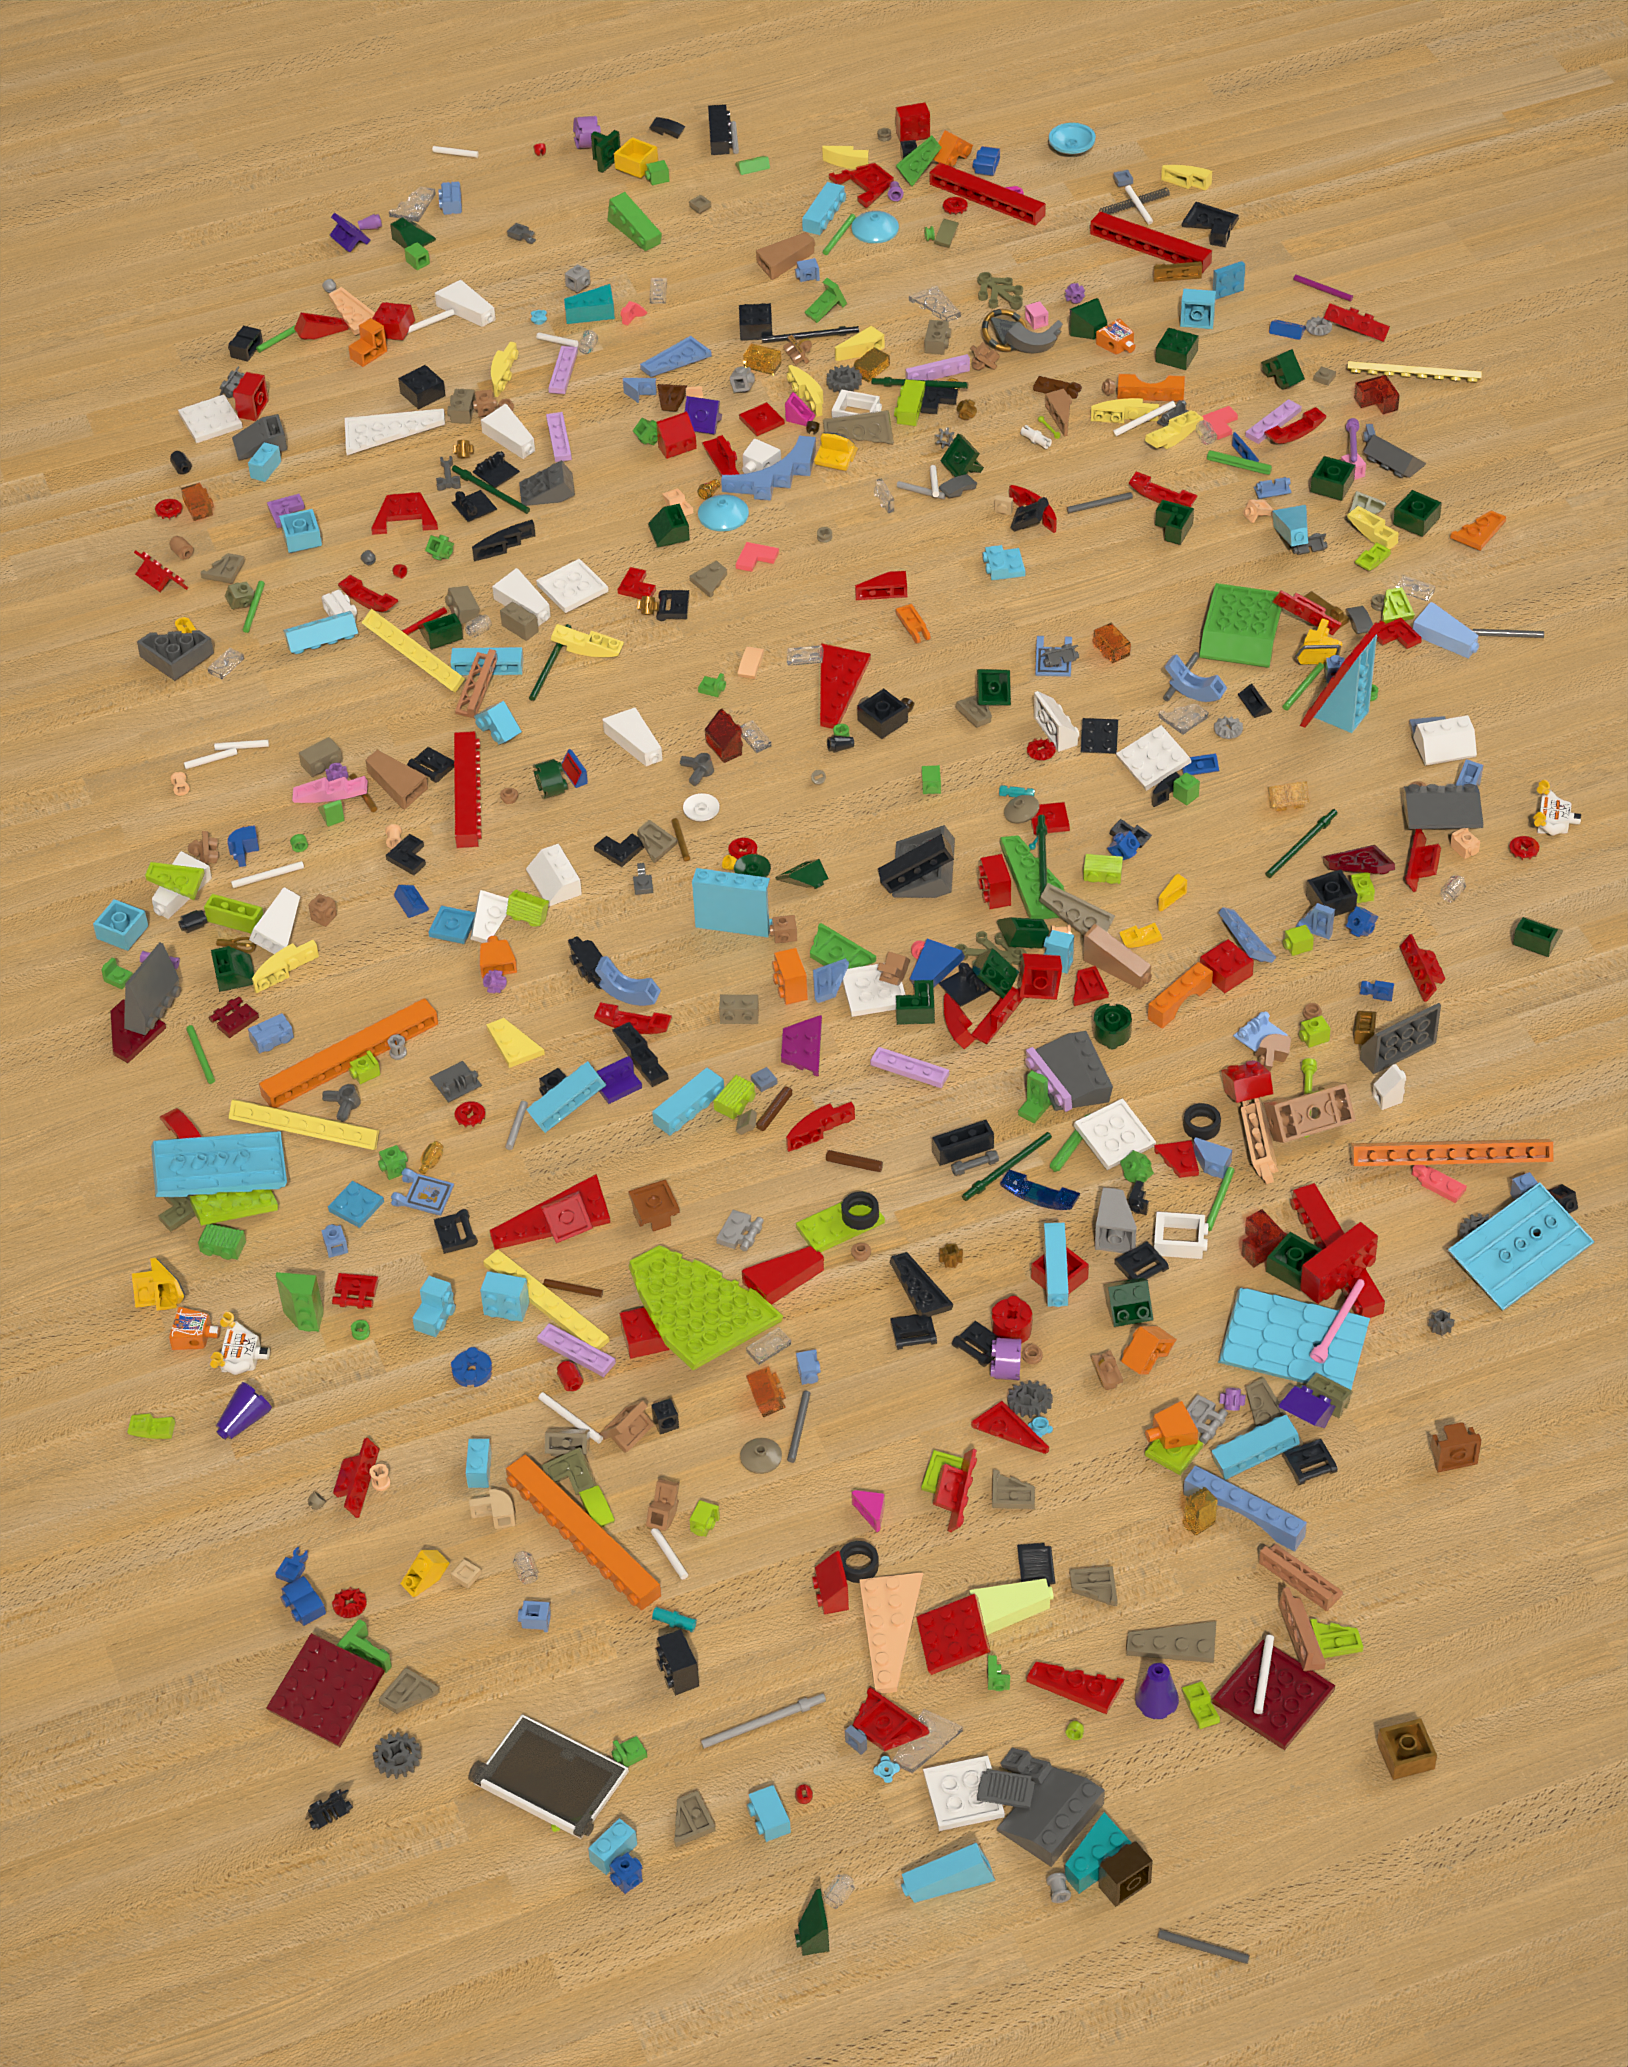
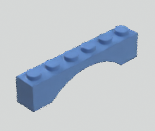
M1194 1466L1184 1480L1183 1495L1201 1504L1219 1505L1240 1513L1260 1526L1275 1542L1294 1552L1305 1538L1307 1522L1197 1466Z

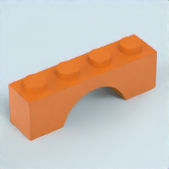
M1119 374L1117 399L1137 398L1148 401L1176 402L1184 400L1185 376L1168 375L1162 382L1145 383L1139 380L1135 374Z
M1197 962L1148 1004V1020L1163 1029L1175 1018L1179 1007L1190 995L1196 994L1200 997L1212 987L1213 971Z

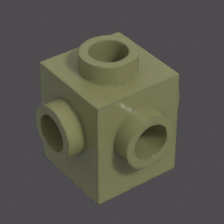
M247 581L228 585L225 594L231 609L250 606L254 597V591L250 588Z

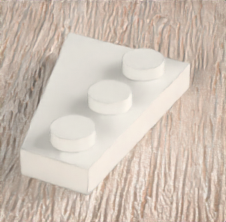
M480 890L470 937L471 940L486 943L488 937L494 936L507 916L508 898Z

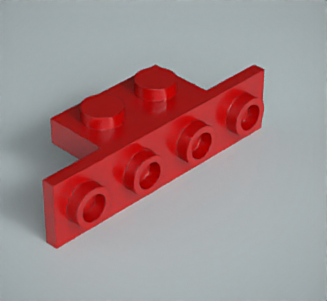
M1329 303L1324 315L1326 320L1383 342L1390 329V326L1375 320V316L1365 313V315L1359 314V310L1353 307L1344 309Z
M723 435L702 442L704 449L721 477L722 475H740L736 469L735 461L737 460V454L735 451H732L730 442L726 441Z
M136 550L134 551L137 556L144 560L135 575L157 591L161 592L170 579L186 590L189 588L183 584L184 579L178 575L173 577L174 572L166 567L162 569V564L155 559L151 561L152 557L144 551L142 554Z
M1280 590L1272 601L1274 604L1316 627H1319L1322 619L1328 620L1327 628L1330 629L1329 634L1334 635L1342 625L1341 622L1326 615L1324 607L1298 593L1291 596Z
M1416 829L1415 835H1413V846L1410 849L1411 857L1410 861H1408V872L1405 875L1406 884L1411 887L1413 892L1417 891L1419 878L1437 875L1441 853L1439 843L1425 846L1427 838L1422 829Z
M1409 934L1399 947L1423 1001L1427 1002L1437 990L1435 983L1442 984L1446 978L1435 953L1431 950L1420 949L1414 936Z
M1012 986L1003 999L1000 998L973 1031L972 1036L976 1040L988 1044L1003 1024L1006 1023L1007 1019L1024 999L1019 997L1017 988Z
M368 1437L364 1438L359 1455L342 1460L333 1494L337 1498L347 1496L344 1508L355 1518L360 1517L371 1480L370 1469L375 1465L380 1450Z
M974 1448L964 1454L961 1470L947 1464L941 1466L933 1505L951 1511L948 1532H953L960 1528L964 1522L963 1511L969 1500L967 1493L973 1482V1477H971L972 1470L977 1463V1449Z

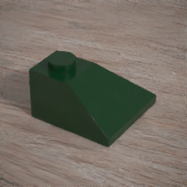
M402 217L390 224L392 239L404 249L417 242L424 247L436 241V238L419 224Z
M1098 298L1070 309L1069 335L1071 337L1094 340L1096 339V331L1107 326V319Z
M977 669V705L1011 706L1010 670Z
M820 859L805 861L775 877L777 881L805 888L814 887V889L823 886V881L829 879Z
M821 1888L815 1890L798 1923L799 1933L795 1934V1942L797 1948L801 1947L802 1956L830 1952L829 1932Z

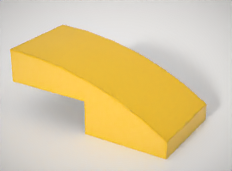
M1155 922L1140 929L1135 925L1119 932L1127 948L1146 946L1163 940Z

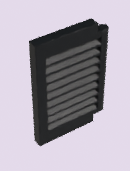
M1045 1543L1018 1544L1017 1551L1021 1582L1046 1579L1048 1587H1050V1584H1055L1052 1547L1045 1546Z

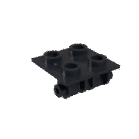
M497 451L494 455L489 456L488 459L486 458L483 462L478 463L473 473L496 488L518 474L520 470L503 459L505 454L502 451Z
M482 490L465 496L464 492L457 491L455 493V501L451 502L467 522L497 510L496 506Z
M1082 718L1081 752L1116 754L1119 719Z
M964 962L959 964V972L939 982V985L960 1007L992 990L976 976L969 964Z
M339 1789L329 1795L330 1798L322 1803L321 1800H318L309 1806L310 1809H308L305 1819L311 1818L312 1821L309 1822L312 1830H319L328 1825L327 1821L332 1823L327 1812L328 1809L335 1820L338 1819L335 1811L339 1818L350 1813L349 1810L353 1809L349 1801H344L349 1792L348 1789L343 1792Z

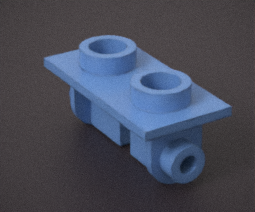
M1286 477L1275 479L1274 483H1272V480L1259 481L1254 487L1259 499L1292 493L1289 487L1291 484L1290 478Z

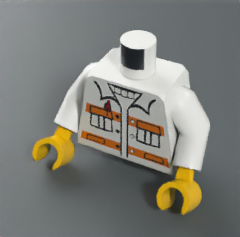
M1542 780L1539 782L1537 792L1539 794L1544 793V796H1542L1540 812L1533 817L1535 819L1534 824L1538 827L1537 833H1549L1554 836L1560 833H1567L1569 824L1580 825L1581 814L1571 813V803L1562 800L1551 790H1548L1550 788L1549 782Z
M225 1312L223 1314L224 1318L220 1320V1325L222 1327L230 1326V1329L226 1331L221 1353L214 1352L211 1355L212 1361L210 1365L212 1368L220 1366L222 1372H229L233 1375L252 1371L256 1368L258 1359H269L270 1348L261 1347L257 1335L237 1321L233 1322L234 1316L231 1312Z

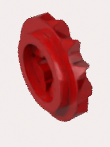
M950 197L943 202L944 211L949 212L950 215L962 214L967 211L968 202L964 198Z
M164 499L155 506L157 516L162 517V519L169 518L170 520L171 517L176 518L177 515L181 514L182 504L176 499Z
M1042 737L1040 740L1034 738L1033 742H1029L1027 747L1028 755L1040 761L1052 758L1056 752L1054 742H1050L1049 738L1043 740Z
M1518 836L1510 842L1509 848L1510 853L1514 854L1515 858L1521 857L1522 860L1524 858L1530 860L1532 857L1537 856L1540 846L1532 837Z
M745 837L733 840L728 846L729 854L737 858V860L748 854H757L758 849L754 840Z
M464 1102L456 1108L454 1113L455 1120H457L459 1125L463 1124L465 1128L468 1125L474 1127L475 1124H481L482 1120L485 1119V1108L478 1102ZM473 1111V1115H471L470 1118H467V1115H470V1113Z
M349 1587L347 1590L341 1589L340 1593L335 1594L332 1601L333 1610L338 1616L343 1618L359 1616L367 1605L365 1593H362L359 1588L352 1589ZM353 1598V1603L346 1605L345 1600L349 1601Z

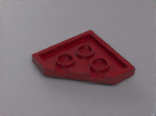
M1376 845L1323 856V863L1332 870L1341 869L1343 871L1387 874L1389 871L1395 870V863Z
M124 999L110 1010L113 1054L127 1064L166 1029V1024L159 1019L155 1022L153 1029H150L146 1035L124 1029Z

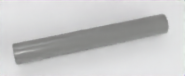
M732 121V148L733 153L738 154L739 146L736 122Z
M901 481L897 482V488L933 497L932 489ZM939 491V496L936 498L945 500L946 495Z
M526 1101L520 1102L505 1146L508 1150H512L528 1105Z

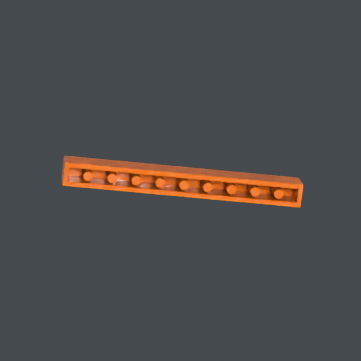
M425 998L260 1082L261 1096L270 1107L278 1108L349 1071L348 1069L351 1068L350 1062L367 1055V1051L370 1050L373 1056L376 1057L390 1050L388 1039L392 1035L398 1034L407 1041L438 1025L437 1012Z
M1550 1139L1351 1143V1163L1353 1166L1554 1162L1553 1141Z
M526 1454L506 1468V1481L510 1487H515L525 1501L528 1500L538 1514L542 1513L546 1517L550 1526H555L565 1540L568 1539L578 1553L582 1552L586 1556L590 1565H595L605 1579L613 1582L615 1589L620 1593L623 1592L631 1605H636L642 1611L661 1597L660 1584Z

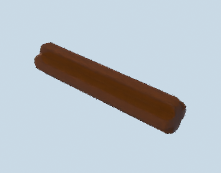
M785 1086L756 1122L758 1130L765 1131L792 1096L793 1090Z
M828 1150L826 1153V1161L875 1172H881L883 1169V1162L832 1150Z

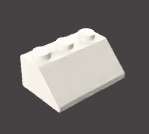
M1034 692V719L1049 740L1054 742L1057 751L1060 752L1077 746L1079 731L1071 724L1069 716L1064 714L1061 705L1057 704L1053 698L1041 692Z
M1468 715L1417 724L1413 738L1425 766L1476 757L1475 731Z
M559 844L542 849L526 868L541 897L549 900L548 907L582 895L580 878Z

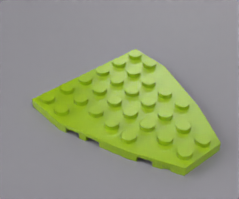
M659 1245L629 1262L628 1267L640 1300L665 1345L692 1370L701 1367L782 1322L783 1315L757 1291L751 1288L747 1291L739 1286L738 1281L733 1280L731 1282L722 1277L723 1273L695 1259L693 1263L682 1259L683 1254L672 1252Z

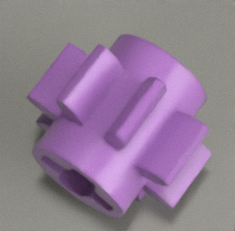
M1073 283L1065 289L1067 301L1071 300L1072 303H1079L1085 297L1083 285L1079 286L1078 283Z
M333 763L329 766V769L325 770L328 781L342 777L348 779L347 768L340 763Z
M489 970V973L484 976L483 985L488 988L487 992L501 993V990L506 987L507 981L506 977L501 976L502 971Z
M1225 1388V1393H1220V1404H1224L1225 1410L1238 1411L1240 1406L1245 1405L1246 1395L1241 1394V1389Z

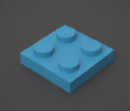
M1243 261L1214 270L1213 291H1216V299L1244 291L1245 264Z
M441 906L428 932L429 937L465 944L473 926L475 912Z
M351 1181L328 1206V1210L330 1213L361 1228L384 1203V1198Z

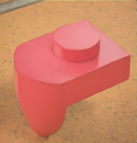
M629 301L621 310L622 324L628 326L636 316H645L647 311L641 305Z

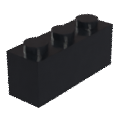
M987 1119L932 1137V1153L939 1166L994 1149V1132Z

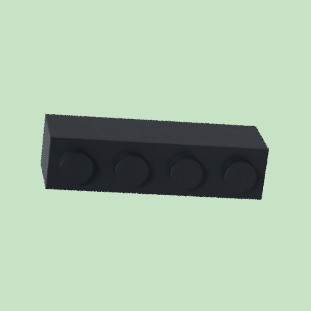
M726 104L708 105L711 155L730 154L729 148H732L730 110H727Z
M940 834L878 868L881 883L891 894L954 860L951 845Z

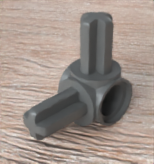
M700 753L695 758L681 756L680 758L681 766L694 769L693 774L689 778V783L693 786L699 784L702 777H707L714 773V766L708 753Z
M352 1084L342 1086L339 1091L326 1090L322 1093L323 1101L339 1103L340 1108L336 1117L341 1122H345L350 1111L361 1104L360 1097Z

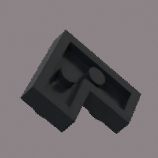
M926 386L921 413L938 414L940 403L956 404L958 389Z
M633 833L621 843L605 836L594 845V851L620 867H623L645 848L640 838Z
M408 834L386 854V860L415 875L426 865L425 859L416 855L424 847V842L412 834Z

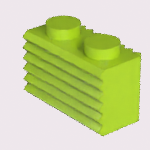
M1086 854L1084 881L1120 884L1123 857Z
M518 889L509 895L506 915L511 916L513 920L528 922L533 927L541 926L546 921L549 900L518 891Z
M736 1074L713 1100L714 1110L734 1120L737 1115L743 1113L746 1104L754 1100L756 1096L754 1083Z

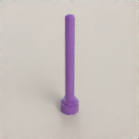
M1350 418L1346 422V430L1350 433V458L1352 462H1356V432L1359 430V421L1355 418Z

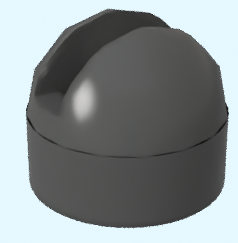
M366 550L361 555L362 562L366 565L374 564L376 560L375 554L371 550Z

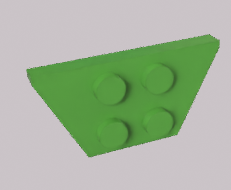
M820 923L818 925V932L815 935L814 944L810 950V958L826 966L846 958L849 962L848 969L863 967L877 961L876 955L824 924Z

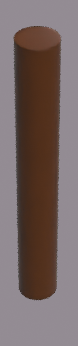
M544 1279L543 1285L548 1288L599 1298L603 1296V1290Z

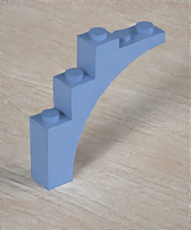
M799 436L791 452L768 468L748 474L722 475V492L753 494L754 499L771 500L774 487L791 488L794 475H811L816 453V437Z

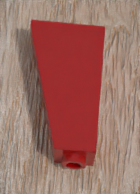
M809 1246L743 1269L741 1271L742 1283L748 1289L751 1288L757 1291L772 1305L824 1271V1257L821 1252Z

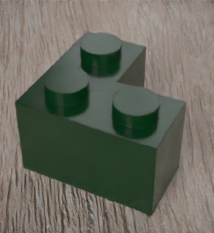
M1293 349L1261 362L1262 369L1267 377L1276 375L1277 383L1281 389L1288 388L1305 380Z
M1162 499L1156 509L1155 526L1165 528V541L1181 545L1193 525L1194 508Z
M914 980V995H896L897 1025L935 1024L933 980Z

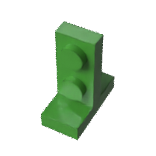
M829 278L823 281L826 290L805 311L806 316L816 323L836 303L842 308L847 304L839 286Z
M1031 1070L1027 1075V1101L1018 1110V1116L1035 1124L1049 1108L1051 1102L1048 1097V1078Z
M359 1619L336 1646L382 1668L387 1673L392 1667L390 1655L384 1649L374 1647L370 1641L365 1639L368 1636L367 1625Z

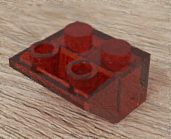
M721 708L705 728V742L723 763L742 755V729L739 724L733 721L731 715Z

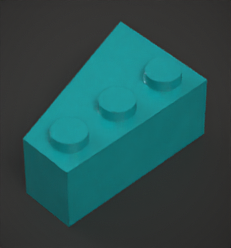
M611 284L564 299L567 324L615 319Z
M1105 1812L1065 1864L1067 1881L1078 1894L1099 1880V1868L1103 1859L1108 1856L1112 1857L1118 1853L1121 1847L1132 1843Z

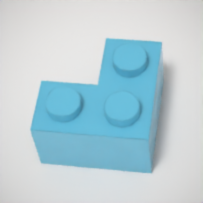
M504 701L491 705L474 716L478 728L482 731L490 729L491 736L498 745L522 732Z
M428 1276L420 1289L422 1303L412 1319L414 1330L437 1337L438 1333L445 1328L448 1317L453 1315L455 1304L451 1283Z

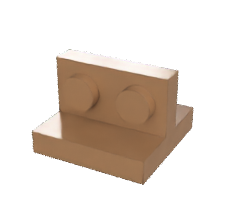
M642 1400L626 1406L599 1434L603 1436L604 1440L612 1438L619 1448L626 1453L655 1424L643 1412L648 1406Z

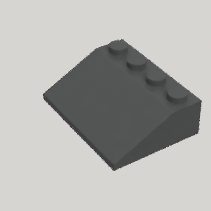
M1468 783L1460 786L1455 784H1447L1446 786H1438L1436 784L1419 786L1411 784L1404 786L1403 809L1409 829L1483 828L1481 799L1477 785Z
M943 825L896 842L895 859L940 834L951 845L954 856L955 838L947 827ZM954 860L892 893V896L894 898H937L951 893Z
M161 942L158 943L125 983L124 1029L146 1035L150 1029H153L155 1022L162 1018L164 1011L170 1008L172 1001L181 992L179 977L164 944Z
M1437 1003L1376 1033L1361 1047L1360 1061L1374 1075L1435 1044L1437 1041L1441 1004Z
M1087 1031L1068 1033L1035 1049L1071 1095L1072 1108L1108 1103L1110 1101L1113 1085ZM1051 1093L1048 1094L1054 1110H1063L1061 1106L1056 1104Z
M1053 1767L1042 1784L1035 1783L1030 1809L1015 1807L998 1826L997 1831L1052 1867L1103 1806L1105 1790L1085 1777Z

